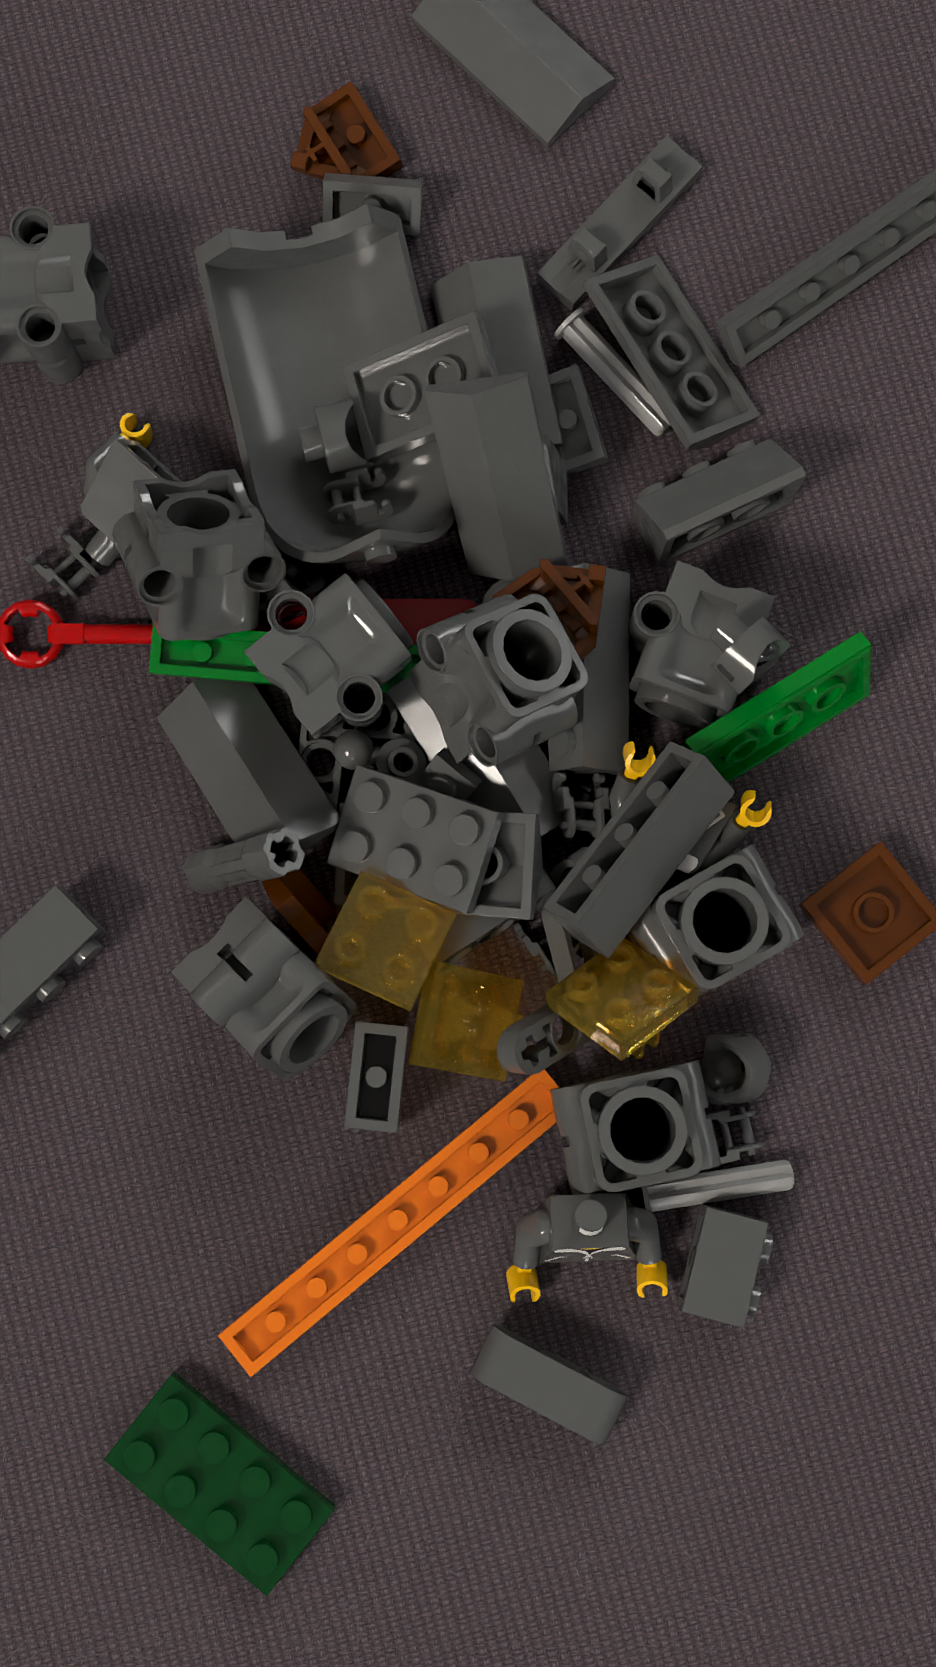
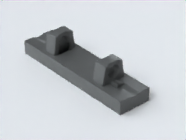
M666 135L537 272L536 281L573 312L588 296L582 285L585 280L611 271L698 179L703 166L692 156L685 153L678 144ZM641 183L655 194V200L638 186Z

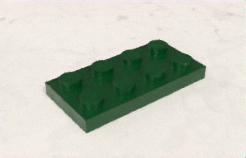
M175 1371L168 1377L103 1459L266 1596L272 1591L335 1508L334 1503Z

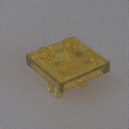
M361 871L315 961V965L318 969L411 1012L455 921L456 914Z
M624 938L609 959L598 953L546 992L547 1005L551 1010L622 1061L630 1054L637 1059H641L644 1055L646 1043L653 1048L656 1047L659 1043L660 1031L697 1003L698 993L697 986Z
M427 960L408 1064L505 1082L507 1071L501 1067L498 1060L497 1045L502 1032L525 1017L518 1013L524 980Z

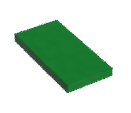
M861 631L687 738L685 740L686 748L706 756L727 783H730L868 697L870 694L871 643Z

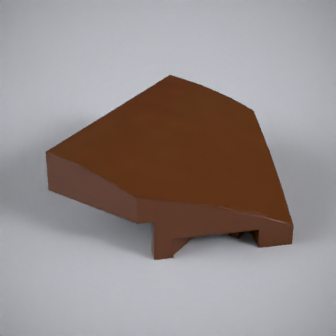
M352 81L314 106L304 107L303 116L305 120L297 151L293 152L290 164L292 170L323 180L325 173L387 178L403 168L401 159Z
M540 559V568L531 569L492 596L495 599L504 594H510L518 600L532 594L545 597L551 604L580 659H582L596 648L606 566L590 564L589 569L552 565L549 559Z
M300 869L288 872L283 877L262 881L264 889L275 908L330 969L347 956L322 927V924L336 913L335 909Z

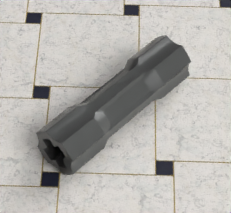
M282 827L264 832L247 840L228 845L219 844L188 854L182 870L188 878L189 888L204 895L258 879L265 881L283 877L288 872L300 869L305 853L299 845V835Z

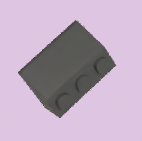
M771 438L755 445L753 440H749L731 449L727 453V459L714 465H710L709 461L700 462L687 469L682 474L683 479L666 486L661 481L643 489L637 495L639 499L634 502L631 517L655 566L658 567L788 507L807 476L803 467Z

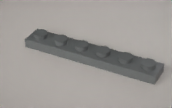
M936 169L715 321L731 363L742 368L936 233Z

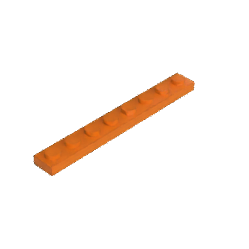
M545 1069L527 1077L218 1335L250 1377L556 1123L550 1090L559 1088V1086Z

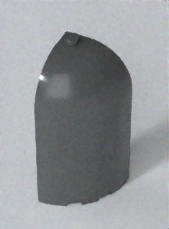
M365 204L337 219L312 225L313 235L288 240H286L284 230L254 232L226 228L196 248L194 253L250 501L253 506L257 507L263 517L265 528L275 545L287 555L304 562L349 563L366 561L368 565H380L395 560L398 553L425 545L443 536L452 526L455 515L436 440L377 464L367 461V466L330 474L325 458L306 462L298 428L317 424L314 412L315 406H324L350 398L342 370L343 366L427 331L400 214ZM351 407L345 421L346 437L351 448L361 458L366 459L353 408ZM365 468L369 471L370 477L374 478L376 477L375 469L382 468L386 474L385 483L381 487L363 491L361 499L364 502L374 500L377 509H382L383 500H390L393 505L392 515L384 520L358 526L356 521L343 524L332 523L328 518V511L333 507V502L325 498L323 494L324 486L329 482L346 478L347 472ZM354 497L343 499V503L354 501Z

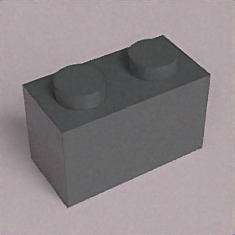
M355 1022L344 1128L397 1133L399 1131L410 1027Z
M700 1204L676 1302L678 1308L688 1314L744 1328L747 1315L754 1317L759 1305L761 1286L755 1284L759 1263L766 1265L771 1254L773 1234L767 1233L769 1223L757 1217L707 1204Z

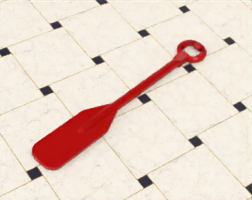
M28 599L14 603L5 609L1 615L0 651L7 660L16 666L34 669L44 667L55 660L63 645L151 644L153 624L63 623V620L54 608L45 602ZM382 599L405 628L414 645H417L416 638L419 630L478 606L467 599ZM19 612L23 618H38L41 612H43L51 620L52 624L48 626V642L52 643V646L43 656H41L38 650L32 652L24 650L18 656L10 648L9 644L14 642V627L8 624ZM307 614L281 624V627L287 630H296L306 622ZM259 624L258 627L251 631L269 632L272 628L270 624Z

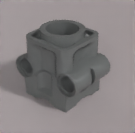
M40 206L21 208L10 221L9 230L11 235L0 236V364L35 361L47 380L55 384H66L79 376L83 368V361L116 358L115 336L105 314L106 302L111 291L110 267L105 255L94 247L96 243L95 233L90 222L56 225L51 214Z
M236 470L208 472L197 479L187 482H173L163 478L134 480V512L125 514L118 519L113 527L112 536L136 592L145 603L159 636L169 641L186 639L201 641L221 638L230 633L248 631L258 627L260 592L264 593L273 590L280 585L285 578L287 569L284 559L265 528L263 517L257 507L253 506L250 502L243 482Z
M677 560L664 592L653 591L646 593L639 598L631 614L628 625L630 636L629 650L639 659L629 683V696L634 698V702L650 714L677 725L697 730L704 729L731 712L738 694L711 666L723 652L709 637L734 613L748 627L752 626L762 616L767 619L775 596L751 587L730 588L714 581L704 570ZM643 622H652L660 630H652L646 627ZM777 660L757 663L754 681L740 694L750 692L756 688Z
M344 573L312 600L303 592L297 590H284L276 594L269 602L267 609V619L272 629L244 651L269 683L282 688L288 693L294 714L317 741L341 720H345L349 725L359 728L368 727L379 719L383 710L381 687L411 663L412 655L408 649L414 645V642L393 612L364 579L361 578L354 583ZM292 610H300L307 614L306 622L302 627L296 630H287L281 627L282 619L286 613ZM360 689L370 692L375 701L369 711L356 714L346 708V699L351 692Z
M504 594L468 609L464 613L461 612L419 630L416 644L421 661L408 674L419 695L436 715L444 741L457 764L474 756L482 765L491 767L576 725L578 712L572 696L587 685L588 673L551 604L542 595L532 594L518 600L513 595Z
M753 844L664 892L650 903L630 930L645 957L651 956L655 965L651 968L674 1008L680 1007L710 989L723 985L783 951L788 945L806 935L783 894L778 895L774 886L777 884ZM716 899L728 905L734 912L739 925L738 938L733 948L727 953L716 952L706 947L697 937L693 926V913L699 900Z
M247 896L226 916L220 930L208 943L190 952L171 971L175 978L188 990L191 998L210 1018L225 1028L256 1062L284 1080L293 1077L300 1070L310 1066L328 1052L341 1036L346 1023L357 1010V1004L336 984V981L284 929L269 918Z
M699 1060L651 1067L572 1083L568 1086L550 1090L559 1137H566L567 1145L562 1147L571 1195L587 1194L602 1190L619 1192L691 1177L701 1170L721 1165L712 1118L706 1117L705 1108L709 1107ZM634 1098H647L657 1107L662 1118V1132L659 1140L650 1151L639 1156L620 1154L615 1149L611 1139L610 1124L613 1116L625 1102Z

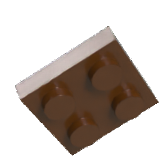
M881 841L872 846L798 905L862 986L869 984L936 930V908Z

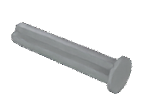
M582 307L574 311L558 327L554 337L557 340L564 338L654 435L660 436L666 432L671 425L641 377L584 317L586 311Z
M779 1160L697 1173L687 1178L638 1187L637 1190L640 1207L654 1212L787 1191L793 1188L794 1173L789 1161Z

